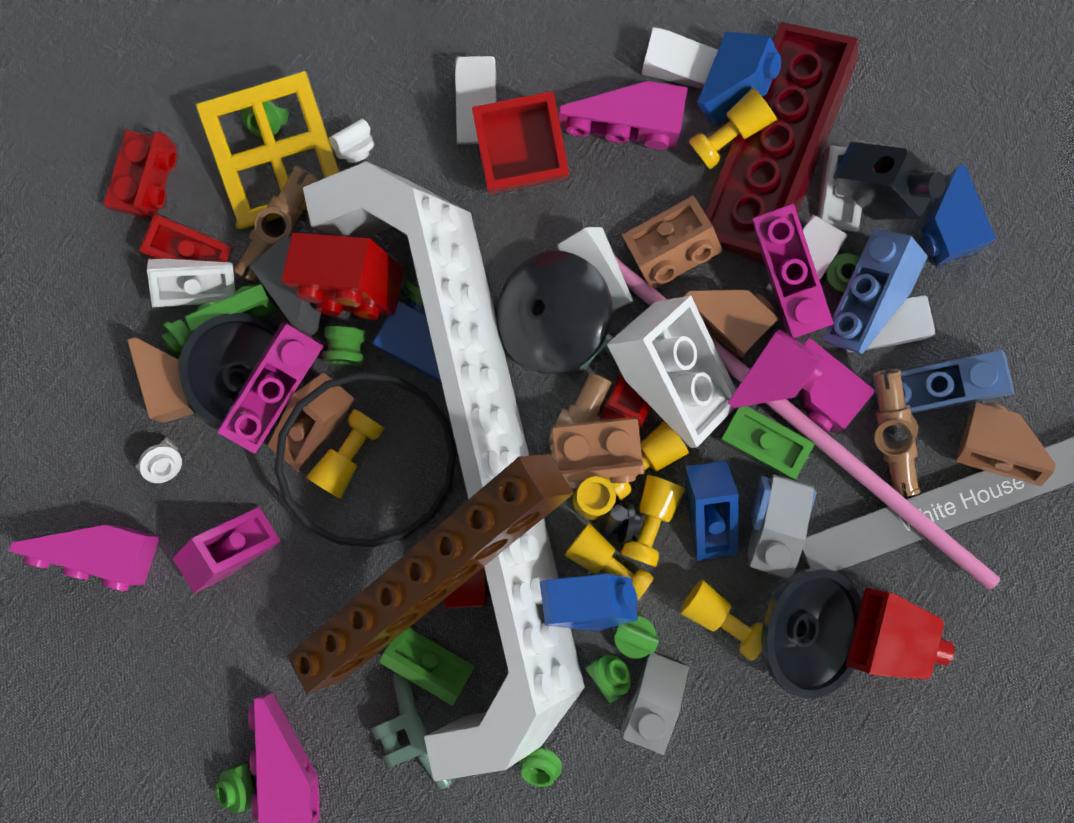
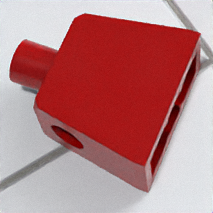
M865 587L846 666L876 676L927 680L932 676L935 663L945 666L952 661L954 645L951 641L941 638L944 627L941 618L896 594Z

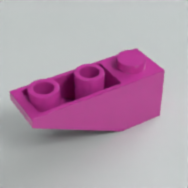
M645 81L565 104L560 107V128L566 130L568 134L577 137H586L589 134L605 136L608 141L614 143L635 141L645 143V146L655 150H665L668 147L675 148L681 130L687 87Z
M794 203L752 218L773 296L786 334L796 338L833 325L834 323Z
M283 319L258 359L217 433L256 454L323 348L322 343Z
M101 525L13 542L9 551L24 555L23 563L49 568L50 563L64 567L62 572L64 575L88 580L89 575L104 578L102 585L105 587L128 591L129 586L145 585L160 537L124 526Z
M265 693L254 698V705L250 706L248 714L249 729L251 732L255 731L256 749H252L250 755L251 774L253 776L257 775V793L253 794L251 804L252 817L254 820H258V823H317L320 820L318 775L273 693Z

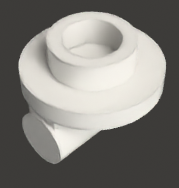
M364 119L358 120L329 137L330 145L334 149L337 158L346 159L349 163L358 162L368 157L369 151L374 146L373 139L369 134L370 127Z
M166 437L160 444L145 450L135 467L147 481L163 483L171 480L179 473L182 459L177 451L178 447Z

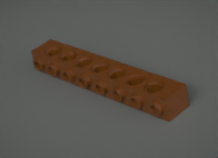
M550 454L517 457L287 655L306 694L342 683L573 495L574 492Z

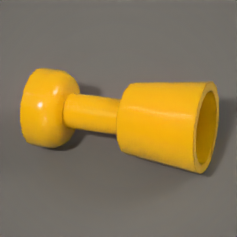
M754 87L726 113L730 120L709 138L704 134H697L689 140V143L709 169L717 165L720 160V155L717 151L740 134L744 139H747L777 120L769 105Z
M353 409L348 417V424L353 429L338 452L329 449L306 476L310 481L339 499L342 498L357 469V465L352 462V459L367 437L371 440H376L385 430L381 425L356 409Z
M665 421L640 443L644 470L651 466L655 471H658L689 453L682 439ZM629 482L611 483L620 501L630 494L631 486Z
M646 476L639 506V512L645 514V518L636 542L631 540L629 543H625L621 551L622 555L653 567L657 566L659 552L652 548L661 521L668 523L671 521L686 491L684 487L658 477Z
M598 476L587 478L580 484L579 488H576L573 494V505L576 512L587 520L602 519L609 513L616 501L614 486L609 480Z
M588 523L567 549L564 556L595 575L603 570L606 574L631 578L632 585L637 593V599L639 600L653 581L654 576L643 569H639L633 574L612 557L615 548Z
M701 579L685 599L679 614L713 632L721 627L741 641L739 651L744 657L750 661L755 660L762 652L763 624L755 623L749 627L729 613L731 604Z

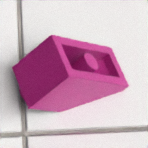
M779 329L737 388L728 404L738 408L794 398L801 388L810 392L824 372L817 367L822 357Z
M808 338L802 344L822 357L817 367L824 372L810 392L801 388V405L810 414L808 418L826 433L829 430L837 433L848 426L876 390L816 342Z
M258 507L191 538L173 557V560L195 594L235 573L279 544L281 540L261 508Z

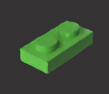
M262 284L257 286L248 285L238 289L234 296L225 300L202 304L197 308V312L187 315L185 318L190 331L193 332L199 325L215 316L227 313H247L264 317L278 311V307Z
M748 406L736 409L719 440L791 480H796L815 444Z
M408 628L389 644L379 662L452 706L475 668L474 665L411 628Z

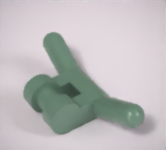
M394 672L393 682L400 715L372 726V733L375 740L380 739L385 751L382 757L387 768L417 756L433 779L424 736L427 733L416 709L411 681ZM405 729L410 743L401 746L396 732ZM452 779L435 781V784L441 789L448 788L452 783Z

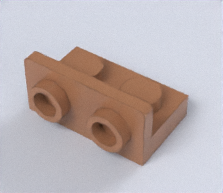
M694 195L622 234L647 283L654 289L670 282L691 268L707 262L713 256L722 252V247L715 230Z
M637 417L553 426L557 467L571 488H579L583 481L594 476L610 478L611 483H627L635 481V475L644 474Z

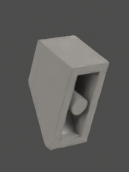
M773 474L769 484L771 494L761 531L753 529L747 547V555L750 567L789 579L794 575L806 541L815 488L814 486Z
M649 653L647 655L619 730L624 740L661 755L665 754L679 716L689 670L688 666L656 653Z

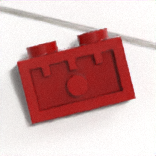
M128 130L125 131L103 204L109 210L152 220L154 214H157L158 209L163 207L166 200L165 184L169 172L174 170L177 162V146L165 133L156 131L153 137Z

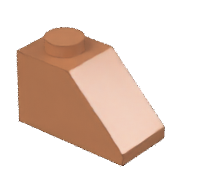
M749 290L689 291L685 295L692 296L709 334L738 359L778 319L773 313L774 307L760 294L754 296Z
M136 337L128 339L149 418L165 423L194 414L180 391L177 377L178 359Z
M322 373L292 395L268 444V447L275 453L277 451L279 432L296 403L325 381L331 380L325 373ZM335 386L329 388L305 406L286 437L284 461L297 472L304 468L341 425L355 398L342 387Z
M976 402L966 419L956 462L1042 486L1054 473L1056 464L1022 416L1008 411L999 404H981Z

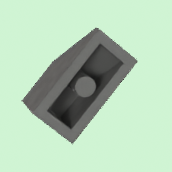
M285 234L250 267L289 322L296 328L313 335L318 331L321 313L316 310L315 304L297 298L296 292L281 282L291 237Z

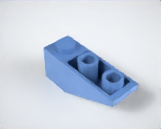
M873 228L832 318L834 324L828 327L823 338L825 343L856 353H864L911 294L928 257L912 236Z
M1003 350L901 372L905 405L910 406L911 413L1015 394L1007 357ZM873 378L874 387L876 390L875 379Z

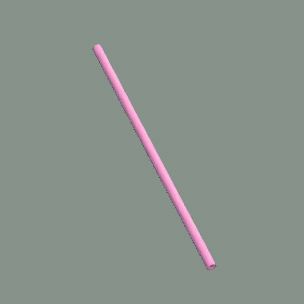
M615 256L626 285L633 293L649 306L654 302L667 300ZM711 337L726 370L742 383L751 369ZM787 399L766 402L776 413L807 439L815 443L819 449L986 589L991 590L1000 581L998 575Z

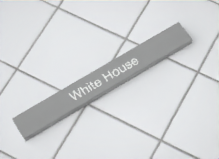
M1074 436L1044 447L1056 466L1054 473L1042 486L982 470L907 498V500L945 531L1074 482ZM889 506L806 536L801 554L807 569L823 568L837 572L926 537Z

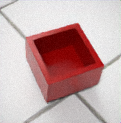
M554 91L472 107L489 195L567 180L569 170Z
M292 233L281 282L296 292L297 298L315 304L316 310L320 313L340 316L341 311H348L361 318L376 320L379 315L395 316L404 268L370 238Z

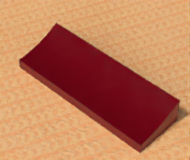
M780 22L773 43L781 57V68L778 76L772 79L767 94L762 96L777 120L747 139H744L740 134L734 138L705 211V215L712 224L723 249L765 266L752 218L793 203L798 215L858 61V38Z

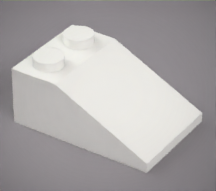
M691 295L654 302L607 344L625 381L690 448H697L734 409L728 402L736 389Z

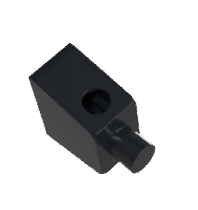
M850 142L833 175L835 181L872 220L919 218L924 213L930 199L939 198L945 189L944 175L941 172H929L912 151L906 148Z

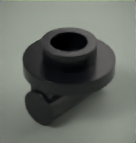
M624 501L621 506H613L600 524L601 534L606 537L618 534L620 543H629L632 536H637L641 525L640 512L635 511L632 502Z

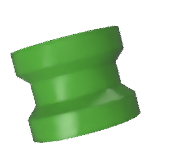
M326 327L324 329V337L328 342L327 349L322 352V361L341 366L363 365L364 356L360 353V346L365 341L366 332L351 327Z

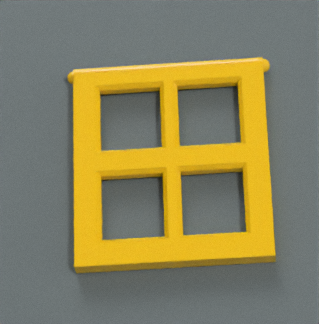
M306 71L196 104L237 219L235 226L238 229L242 230L255 226L254 222L257 214L265 209L268 204L254 209L250 208L237 171L271 161L280 190H282L288 180V176L281 158L315 148L325 178L340 172ZM296 93L309 132L275 141L262 103ZM252 106L265 145L231 155L218 117ZM304 201L299 210H307L306 201ZM271 213L267 217L266 222L281 218L282 216L277 213Z

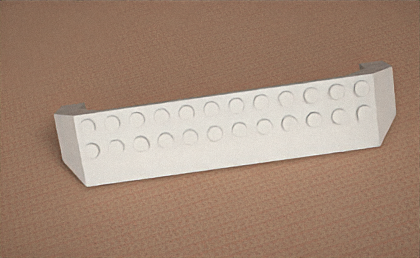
M367 161L303 187L312 228L338 236L367 238L395 227L408 235L468 499H470L517 457L529 456L471 212L401 176ZM544 518L484 566L509 673L487 712L463 716L424 736L434 782L508 769L542 746L585 688L571 628L545 626L540 581L559 578Z

